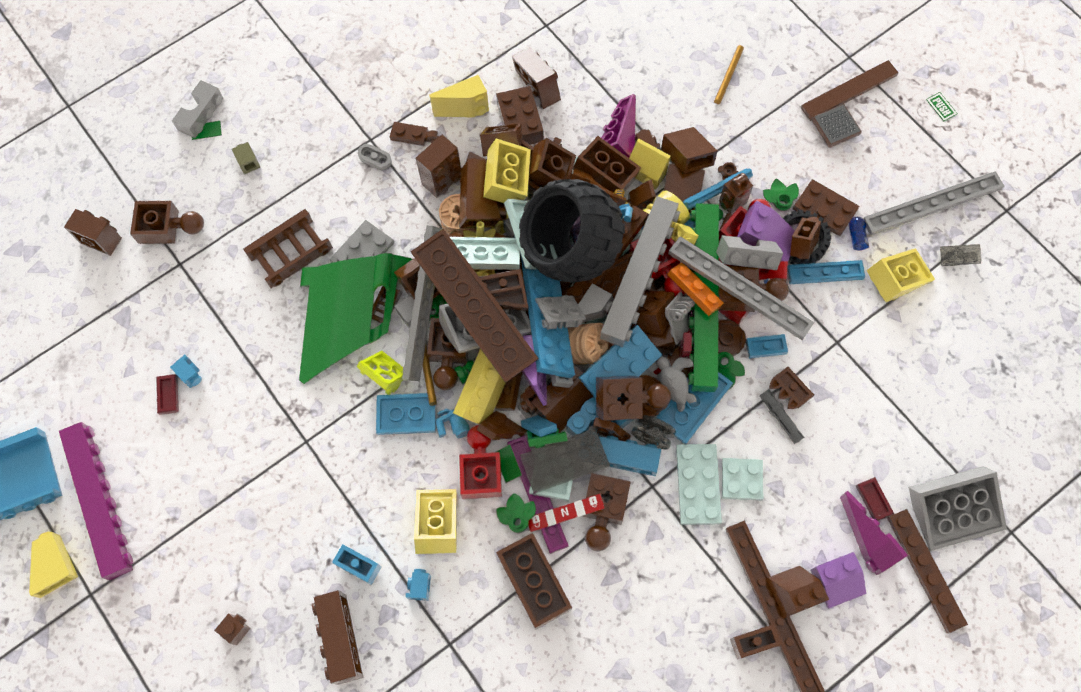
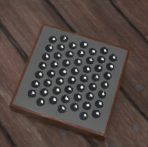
M845 104L815 115L812 118L814 125L829 148L862 133Z

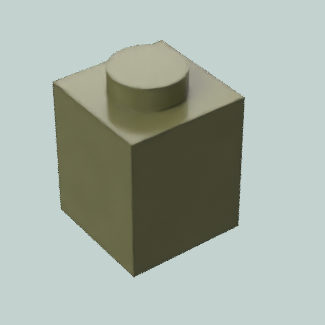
M249 142L232 148L244 175L260 168V164Z

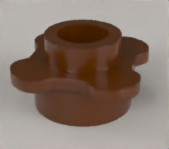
M727 162L723 166L718 167V172L723 176V180L738 173L735 164L732 162Z

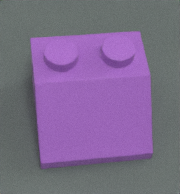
M854 552L818 565L810 570L814 576L821 580L829 597V600L825 601L828 609L867 594L863 570Z

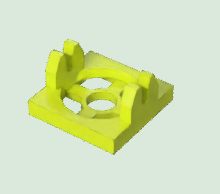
M382 350L357 364L360 373L363 376L366 374L381 386L387 395H391L392 392L395 393L403 381V367ZM380 366H385L389 371L383 370ZM380 374L388 375L392 379H384Z

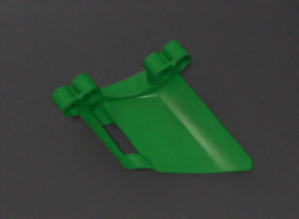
M383 253L376 256L342 260L317 267L302 268L300 287H309L299 374L300 382L306 384L344 357L365 345L377 341L388 333L397 285V277L394 272L410 262L412 258L392 253ZM380 286H384L386 288L384 320L379 326L371 329L375 290Z

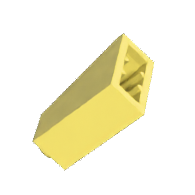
M45 532L32 542L29 586L31 596L42 598L78 577L59 534Z

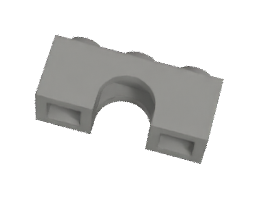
M202 80L199 81L191 93L199 105L192 110L181 107L172 120L178 131L193 138H196L198 133L203 130V126L212 117L213 112L223 99L219 88Z
M723 235L716 252L723 264L772 270L778 269L783 256V252L776 242L758 240L756 246H750L744 243L740 237Z

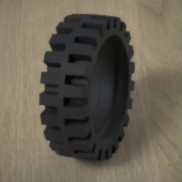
M799 210L797 213L792 211L791 214H786L783 219L789 225L799 224L802 218L817 217L818 214L810 215L811 211L807 210L803 213V210ZM822 217L819 218L821 225L818 248L812 252L809 260L790 256V264L793 265L795 262L797 264L816 263L825 255L831 243L830 228L827 229L828 224L827 222L823 223L824 219Z

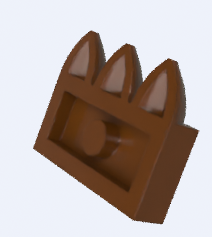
M789 366L773 377L769 385V389H781L778 399H790L787 409H799L814 396L811 390Z

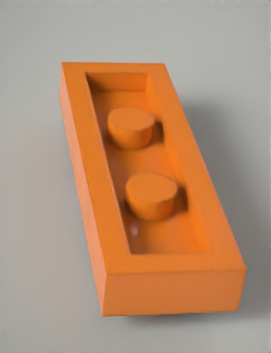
M682 262L667 274L708 316L723 305V302Z

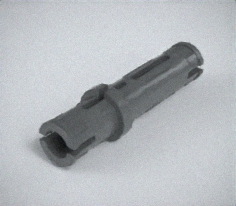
M768 389L763 392L759 397L768 407V412L773 414L788 434L793 444L805 438L783 409V404L778 402L771 390Z

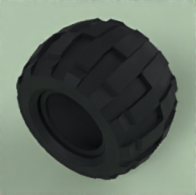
M561 179L549 182L547 186L536 190L530 201H527L519 223L520 247L524 249V257L527 261L538 269L540 273L549 278L571 283L591 280L602 275V272L606 269H610L615 263L617 254L621 252L623 234H625V224L622 223L621 219L623 214L616 202L610 198V195L597 185L579 179ZM580 217V232L577 241L571 247L570 231L574 222ZM540 244H542L546 249V254L544 256L541 255L544 253V250ZM550 244L554 246L557 255L556 259L552 256Z

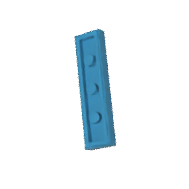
M862 260L793 264L787 266L789 284L864 280L865 278Z

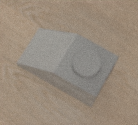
M592 284L578 304L586 317V320L582 321L587 322L605 317L607 312L609 313L614 301L612 294Z

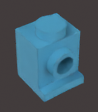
M185 354L170 366L189 388L198 385L202 381V377L198 374L200 369Z
M414 569L412 577L408 578L407 589L410 590V593H406L405 597L407 599L429 601L431 575L426 573L425 569Z

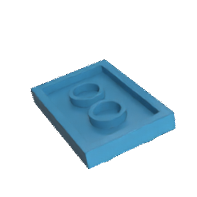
M427 393L377 395V435L436 433V405H429Z

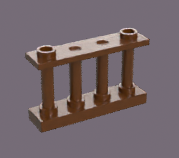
M306 208L243 248L251 262L257 259L266 271L268 277L265 278V281L271 289L281 285L285 279L320 256L328 254L333 249L329 239L326 238L322 241L310 226L313 220ZM302 229L306 231L315 243V246L308 251L304 249L295 236V233ZM286 239H289L300 254V256L292 261L289 260L279 246ZM271 249L274 250L284 264L277 271L273 270L263 256L264 253Z

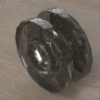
M643 415V419H636V423L639 426L633 427L631 431L633 437L644 444L656 445L658 449L668 450L670 448L671 441L668 438H674L676 434L674 427L663 420L649 415Z

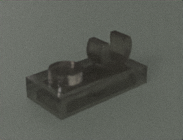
M980 244L940 246L941 266L981 264Z

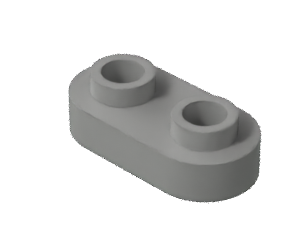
M363 144L358 149L359 159L376 169L386 170L392 164L390 154L373 145Z

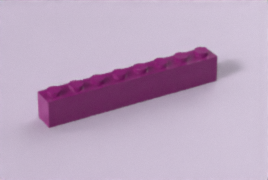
M79 422L59 430L101 578L112 580L133 571L131 565L133 564V558L127 552L126 545L128 542L120 529L122 522L114 509L116 508V502L110 496L109 490H111V486L103 473L105 472V466L99 459L100 450L97 444L94 443L93 437H95V433L92 427Z

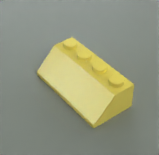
M481 349L453 411L454 414L477 424H480L493 413L505 385L504 380Z

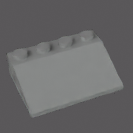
M448 304L440 305L439 322L445 335L456 350L462 353L480 348ZM502 308L522 336L531 334L530 320L525 311Z
M985 466L908 487L913 510L930 551L1007 530L997 472Z

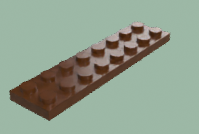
M444 228L410 251L505 383L539 359Z

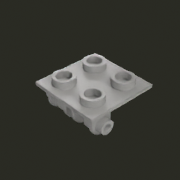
M679 292L665 309V316L669 320L671 335L674 337L675 344L681 341L684 332L689 331L688 312L695 305V302L689 296L683 297L682 292Z
M564 295L561 297L535 299L545 317V320H542V326L547 330L557 327L560 329L562 326L564 328L579 327V325H582V320H586L573 296Z

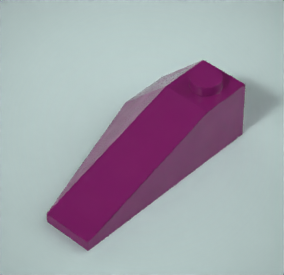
M635 94L619 101L611 114L613 119L608 125L604 126L602 129L604 134L601 137L628 158L635 146Z
M849 491L840 496L860 552L866 561L865 565L870 572L879 575L908 556L890 533L884 534L879 527L880 523L876 519L866 515L865 507Z

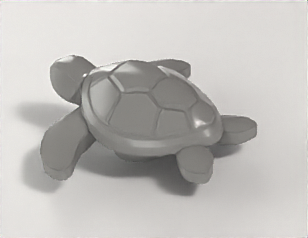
M661 356L657 359L656 364L661 372L657 375L656 379L668 387L671 392V400L677 403L678 411L682 412L685 409L686 401L688 403L696 402L695 395L688 393L687 377L681 372L684 368L692 367L693 362L689 358L681 357L676 359L671 366L666 357Z

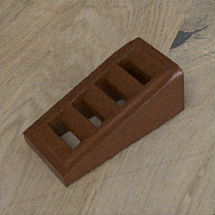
M384 286L381 287L373 304L372 319L379 323L383 322L384 317L381 318L375 315L377 311L384 314V310L378 308L380 305L385 307V302L382 301L383 298L386 299V288ZM398 289L395 291L392 312L403 293Z

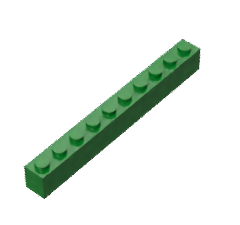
M696 203L695 209L691 210L690 222H694L692 230L698 235L695 246L719 261V256L716 253L719 246V204ZM690 268L718 297V286ZM695 303L691 307L692 317H689V328H692V354H690L689 359L693 362L692 373L688 374V385H691V391L716 392L718 388V309L708 316Z

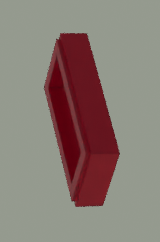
M683 333L679 346V358L690 357L692 350L691 333Z
M176 374L157 376V414L164 415L179 412L178 376Z
M875 477L856 485L873 519L879 521L894 514Z

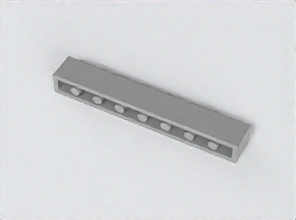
M656 196L601 330L600 339L621 347L624 346L625 341L629 342L633 332L630 328L632 323L636 325L640 315L637 312L639 306L643 307L647 297L644 293L646 289L650 290L652 286V273H657L660 265L658 258L660 255L663 256L666 251L667 245L665 241L672 236L674 228L671 226L673 222L677 223L680 215V211H677L679 203Z

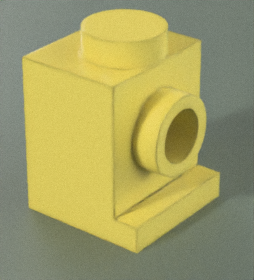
M673 222L672 228L674 230L671 238L674 242L681 236L695 245L698 235L692 228Z

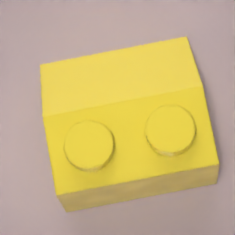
M638 139L629 157L630 160L641 167L636 179L642 183L652 180L653 187L656 190L667 174L670 155Z

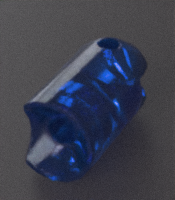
M859 216L852 218L849 222V230L853 249L857 251L869 248L866 222Z

